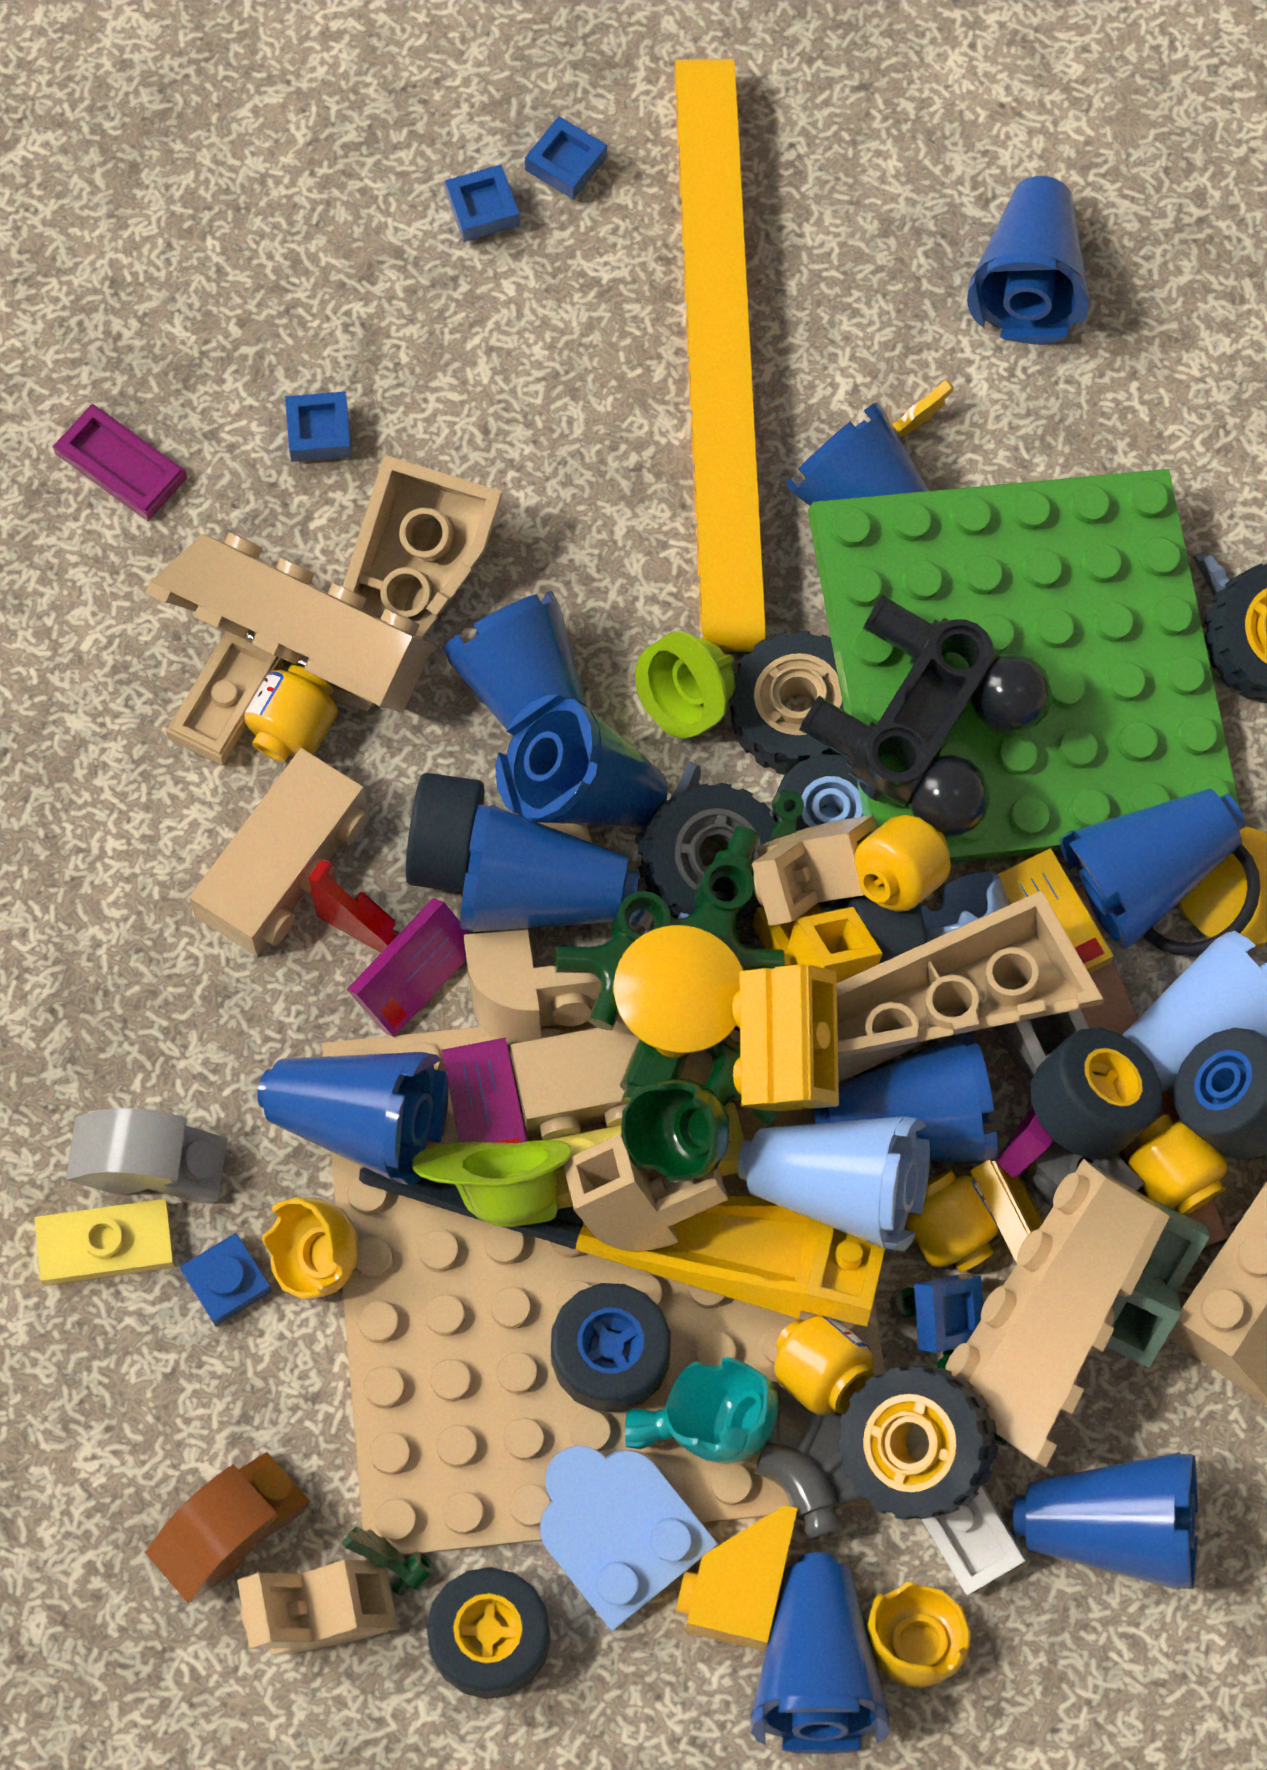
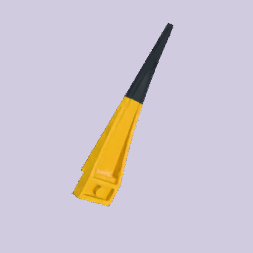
M360 1168L359 1181L365 1185L480 1220L467 1209L456 1184L435 1182L422 1178L414 1185L394 1182L367 1168ZM727 1196L728 1200L674 1224L678 1238L677 1243L647 1251L622 1250L601 1242L591 1233L573 1206L558 1209L556 1217L551 1221L504 1227L799 1319L801 1311L865 1327L868 1325L885 1251L882 1247L757 1196Z

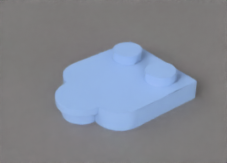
M578 1445L560 1451L549 1463L545 1483L548 1495L552 1501L545 1508L540 1521L542 1542L547 1551L611 1631L695 1564L704 1554L718 1545L656 1465L643 1453L625 1449L615 1451L604 1457L599 1451L591 1447Z

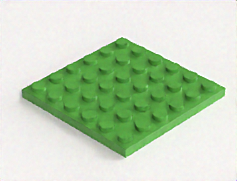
M1169 469L812 503L808 509V516L845 712L867 725L872 721L878 723L913 667L910 664L912 657L863 629L867 618L882 595L887 596L890 600L931 624L935 619L941 622L944 617L949 620L966 619L977 623L988 633L993 646L1000 649L998 655L1018 653L1033 658L1047 673L1052 690V701L1047 715L1037 726L1024 732L1009 735L991 730L976 716L970 700L936 757L955 755L971 760L984 773L989 788L990 804L985 818L975 829L967 833L945 837L948 843L951 863L1036 854L1050 848L1052 851H1061L1059 838L1070 831L1209 788L1219 797L1228 793L1239 806ZM954 652L942 654L945 662L956 669L969 668L967 661L961 655ZM884 753L878 756L881 764L887 770L893 772H904L907 770L904 761L894 754ZM858 784L863 816L874 815L877 828L892 817L906 814L913 816L908 802L905 807L897 803H880L867 796Z

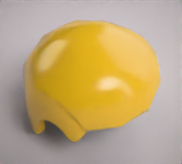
M295 1197L273 1205L272 1211L277 1215V1219L274 1225L262 1235V1242L271 1254V1270L281 1289L303 1300H315L340 1290L350 1279L358 1258L359 1236L346 1212L324 1199L314 1197Z
M907 1581L885 1595L879 1593L873 1601L867 1632L876 1666L889 1680L907 1687L932 1686L955 1674L965 1663L970 1647L971 1631L963 1608L943 1590Z

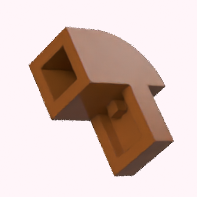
M266 1452L240 1469L232 1464L206 1483L167 1521L145 1551V1554L189 1604L236 1572L257 1543L295 1520L311 1501L271 1455Z

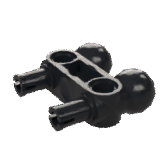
M882 595L867 618L863 629L912 657L910 664L913 667L878 723L872 721L867 725L828 702L823 697L818 696L799 730L848 758L846 765L851 768L848 774L857 779L861 790L872 800L883 804L897 803L902 807H905L908 802L914 817L923 819L937 831L941 832L944 837L967 833L975 829L985 818L990 804L989 788L984 773L971 760L955 755L936 757L970 700L976 716L991 730L1009 735L1024 732L1037 726L1047 715L1052 701V690L1047 673L1033 658L1018 653L998 655L1000 649L993 646L988 633L977 623L966 619L949 620L944 617L941 622L935 619L931 624L890 600L887 596ZM954 652L961 655L967 661L969 668L956 669L945 662L942 654ZM884 753L894 754L904 761L907 770L904 772L887 770L881 764L878 756Z

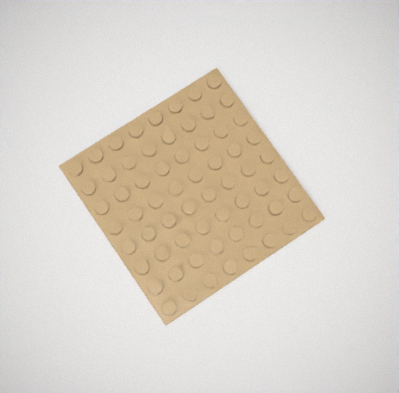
M620 1014L615 1024L624 1023ZM586 1021L576 1026L554 1025L541 1027L542 1038L598 1027ZM483 1027L396 1035L395 1037L385 1036L322 1043L323 1057L426 1052L438 1055L441 1061L434 1064V1069L445 1071L442 1057L443 1049L494 1040L495 1038L486 1032ZM733 1030L729 1034L730 1037L740 1043V1032ZM507 1044L508 1052H509V1057H510V1062H511V1067H512V1072H513V1077H514V1082H515V1087H516V1091H517V1086H516V1081H515V1076H514V1071H513V1066H512L511 1045H508V1044ZM450 1093L448 1094L447 1116L440 1143L428 1141L425 1150L437 1145L459 1142ZM731 1100L727 1103L735 1102L745 1141H753L756 1132L761 1128L813 1124L811 1108L783 1111L767 1127L747 1107L741 1106V1102ZM520 1106L526 1141L543 1140L542 1135L527 1137ZM606 1122L580 1127V1133L608 1127ZM331 1152L335 1205L346 1212L359 1236L356 1267L342 1289L363 1530L371 1529L379 1537H384L402 1556L412 1555L415 1551L427 1554L542 1541L540 1521L545 1508L552 1501L548 1495L545 1483L547 1468L554 1456L560 1451L578 1445L591 1447L599 1451L604 1457L615 1451L625 1449L643 1453L656 1465L702 1524L766 1517L783 1505L791 1506L784 1490L769 1479L755 1474L761 1449L757 1454L745 1461L725 1465L706 1461L692 1454L674 1438L664 1440L661 1438L653 1445L640 1450L628 1448L625 1446V1418L627 1411L632 1409H644L655 1412L665 1409L674 1381L684 1368L696 1361L716 1366L722 1364L721 1360L723 1357H731L747 1363L762 1372L771 1381L777 1382L774 1373V1362L778 1352L776 1350V1342L779 1335L793 1321L799 1319L805 1321L817 1314L801 1311L800 1317L797 1319L365 1185L359 1181L360 1168L364 1167ZM738 1173L721 1176L727 1196H754L748 1191L747 1180L740 1179ZM599 1283L626 1284L646 1293L662 1309L671 1331L670 1364L660 1388L643 1404L622 1412H597L575 1402L559 1385L551 1364V1328L561 1307L578 1291ZM874 1296L867 1327L839 1321L871 1348L874 1361L872 1372H874L875 1376L885 1374ZM602 1357L603 1359H605V1360H607V1361H614L613 1359H606V1358ZM860 1498L843 1504L838 1509L871 1506L873 1504L866 1498Z

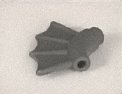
M771 1381L778 1395L777 1422L769 1440L761 1449L755 1474L775 1482L784 1490L791 1506L797 1508V1520L804 1521L805 1533L809 1538L819 1540L820 1536L826 1533L830 1537L838 1533L841 1528V1520L836 1510L843 1504L860 1499L853 1490L854 1484L849 1477H845L841 1467L844 1463L842 1453L838 1452L837 1439H841L842 1426H839L841 1416L837 1412L819 1416L808 1410L786 1389L779 1386V1383Z

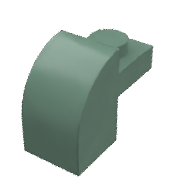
M1152 1199L1150 1200L1170 1217L1132 1294L1126 1297L1117 1295L1112 1305L1114 1311L1112 1327L1115 1329L1106 1345V1348L1150 1368L1182 1314L1178 1291L1210 1238L1208 1226Z

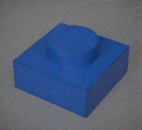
M558 116L526 155L525 170L574 200L607 159V145L561 116Z
M502 164L445 180L446 195L463 242L520 226L519 211Z
M346 391L285 396L291 462L352 457Z
M237 1233L232 1234L179 1267L215 1327L272 1292L268 1282Z
M959 1274L915 1283L918 1350L938 1353L956 1349L959 1345L967 1343L981 1321L983 1307L981 1276Z

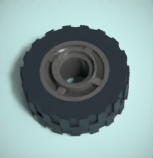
M706 783L697 785L673 795L672 798L663 802L655 809L656 814L653 818L647 820L642 830L645 832L643 840L638 844L637 854L641 855V866H638L640 877L645 879L648 886L647 892L660 896L666 902L670 910V916L675 915L678 917L680 913L691 915L696 910L694 902L695 890L707 869L703 865L699 854L700 846L705 839L715 841L722 851H726L737 826L750 828L760 836L751 861L754 862L759 859L757 848L767 843L770 833L777 822L774 821L769 813L771 809L764 802L760 803L752 797L753 793L744 788L740 790L731 788L732 784L718 783L716 785H708ZM713 891L717 899L725 902L730 901L725 893ZM754 891L737 921L756 913V909L761 906Z

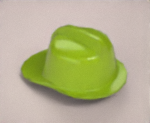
M682 630L668 633L647 647L638 657L635 681L636 690L643 708L668 735L685 739L702 733L720 722L726 714L727 706L730 704L729 699L735 690V677L731 667L735 661L732 655H725L721 648L710 640L695 637Z
M554 1140L522 1143L454 1142L437 1145L419 1152L412 1159L413 1170L423 1178L435 1182L456 1184L467 1209L480 1220L495 1226L515 1227L547 1222L556 1217L559 1208L557 1168L564 1165L572 1156L570 1145Z

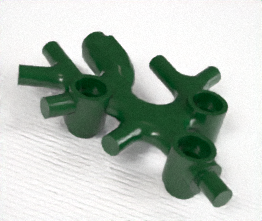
M743 826L735 828L727 850L718 851L713 863L704 872L694 894L696 910L690 916L683 919L673 918L670 916V910L666 902L660 896L652 892L639 891L630 894L621 903L611 926V940L603 945L591 947H555V973H591L600 980V992L588 1019L592 1025L610 1031L613 1030L619 1016L612 986L615 973L625 951L634 941L644 935L634 932L629 925L631 923L641 924L645 927L647 933L657 928L673 925L691 926L705 930L719 938L733 951L743 971L764 968L774 969V967L785 966L783 949L746 948L739 942L736 936L737 918L743 912L754 891V870L751 858L760 837L757 832ZM713 891L725 893L730 901L725 902L717 899ZM736 1025L734 1030L740 1032V1028ZM728 1035L715 1046L705 1050L713 1059V1067L705 1086L713 1091L724 1108L731 1100L741 1102V1094L737 1091L733 1079L734 1065L736 1060L741 1057L740 1043L734 1041ZM639 1040L620 1083V1087L624 1091L621 1098L622 1102L626 1105L633 1093L639 1089L664 1080L680 1078L690 1053L679 1058H670L662 1055L656 1048ZM747 1107L767 1127L783 1112Z

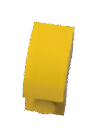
M817 903L793 922L769 926L763 906L756 909L752 922V927L766 949L784 950L785 966L802 964L836 971L837 983L878 965L883 954L854 907L824 913Z

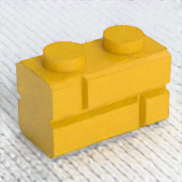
M802 964L774 967V969L764 968L740 971V991L733 998L732 1012L735 1023L740 1028L741 1057L735 1062L733 1079L737 1091L741 1094V1106L777 1112L838 1106L836 971Z

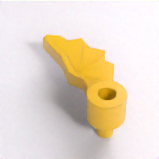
M949 380L943 381L925 398L909 408L903 417L893 423L900 437L907 435L923 423L929 421L934 413L945 405V400L954 389Z

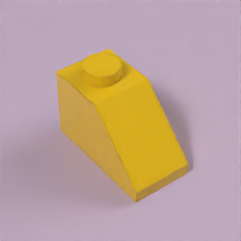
M783 1505L704 1554L698 1574L685 1571L676 1612L688 1615L686 1633L761 1651L766 1650L797 1508Z

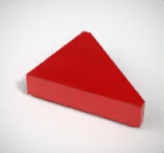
M320 859L308 878L316 916L381 953L400 933L393 929L396 924L394 923L395 920L364 892H359L357 897L353 899L337 884L334 865L330 861L325 860L324 862Z

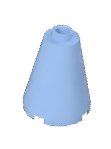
M1236 931L1226 932L1215 939L1122 1034L1138 1045L1151 1060L1161 1081L1162 1092L1174 1088V1082L1181 1063L1195 1045L1211 1034L1236 1027L1255 1030L1267 1039V962L1259 967L1246 953L1256 945Z
M900 1116L761 1128L756 1132L753 1141L746 1140L743 1143L738 1161V1174L740 1179L747 1180L748 1191L754 1196L886 1250L905 1251L912 1243L916 1233L904 1230L909 1212L922 1214L926 1197L930 1159L929 1140L916 1138V1132L925 1128L926 1124L922 1119Z

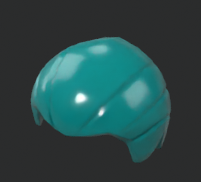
M723 1357L721 1360L722 1364L716 1366L697 1361L684 1368L674 1381L665 1409L657 1410V1412L644 1409L627 1411L624 1426L625 1446L640 1450L653 1445L661 1438L662 1440L674 1438L686 1450L706 1461L725 1465L745 1461L759 1452L773 1432L778 1416L777 1392L774 1390L771 1380L762 1372L734 1358Z

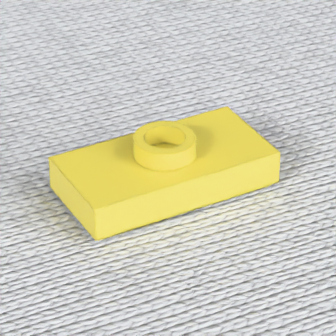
M166 1199L35 1217L40 1280L44 1286L175 1267L169 1206Z

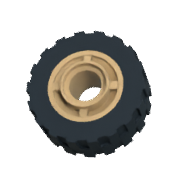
M798 630V633L787 634L786 632L775 634V638L766 642L763 639L754 645V650L749 655L745 654L738 663L739 669L736 674L734 673L735 690L729 699L733 730L735 734H738L740 745L746 753L750 752L755 757V762L762 767H771L776 770L777 774L786 775L799 762L818 755H841L799 730L810 708L805 711L795 712L783 705L794 696H805L815 702L818 696H821L844 711L831 637L824 634L816 636L810 634V631Z

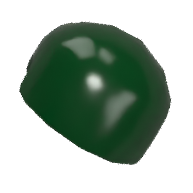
M668 1079L633 1093L622 1111L621 1138L636 1168L660 1172L668 1177L669 1182L692 1181L694 1178H701L717 1169L725 1155L729 1144V1116L713 1091L708 1087L688 1079Z

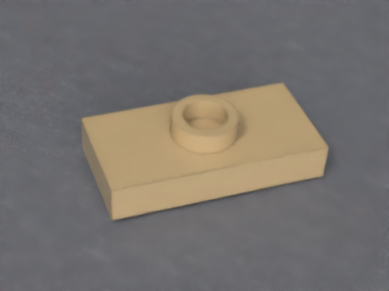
M226 631L166 730L168 739L223 766L247 726L244 720L246 709L265 677L271 671L281 669L284 664L283 659L253 646L252 640L247 637L242 638Z

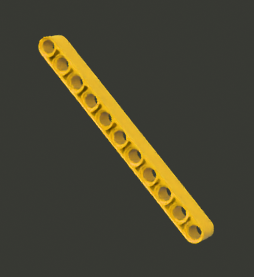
M734 58L675 60L680 198H682V205L680 207L682 249L684 250L685 303H687V310L685 312L687 354L689 356L690 410H692V459L695 466L693 480L695 520H697L698 576H700V583H698L701 632H703V638L716 644L724 654L751 653L754 650V645L763 639L765 640V611Z

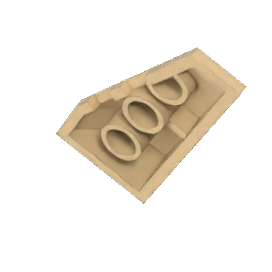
M384 455L342 587L367 598L362 609L381 618L386 608L420 624L415 635L423 639L484 554L503 492ZM328 682L334 689L331 697L336 702L367 712L375 705Z

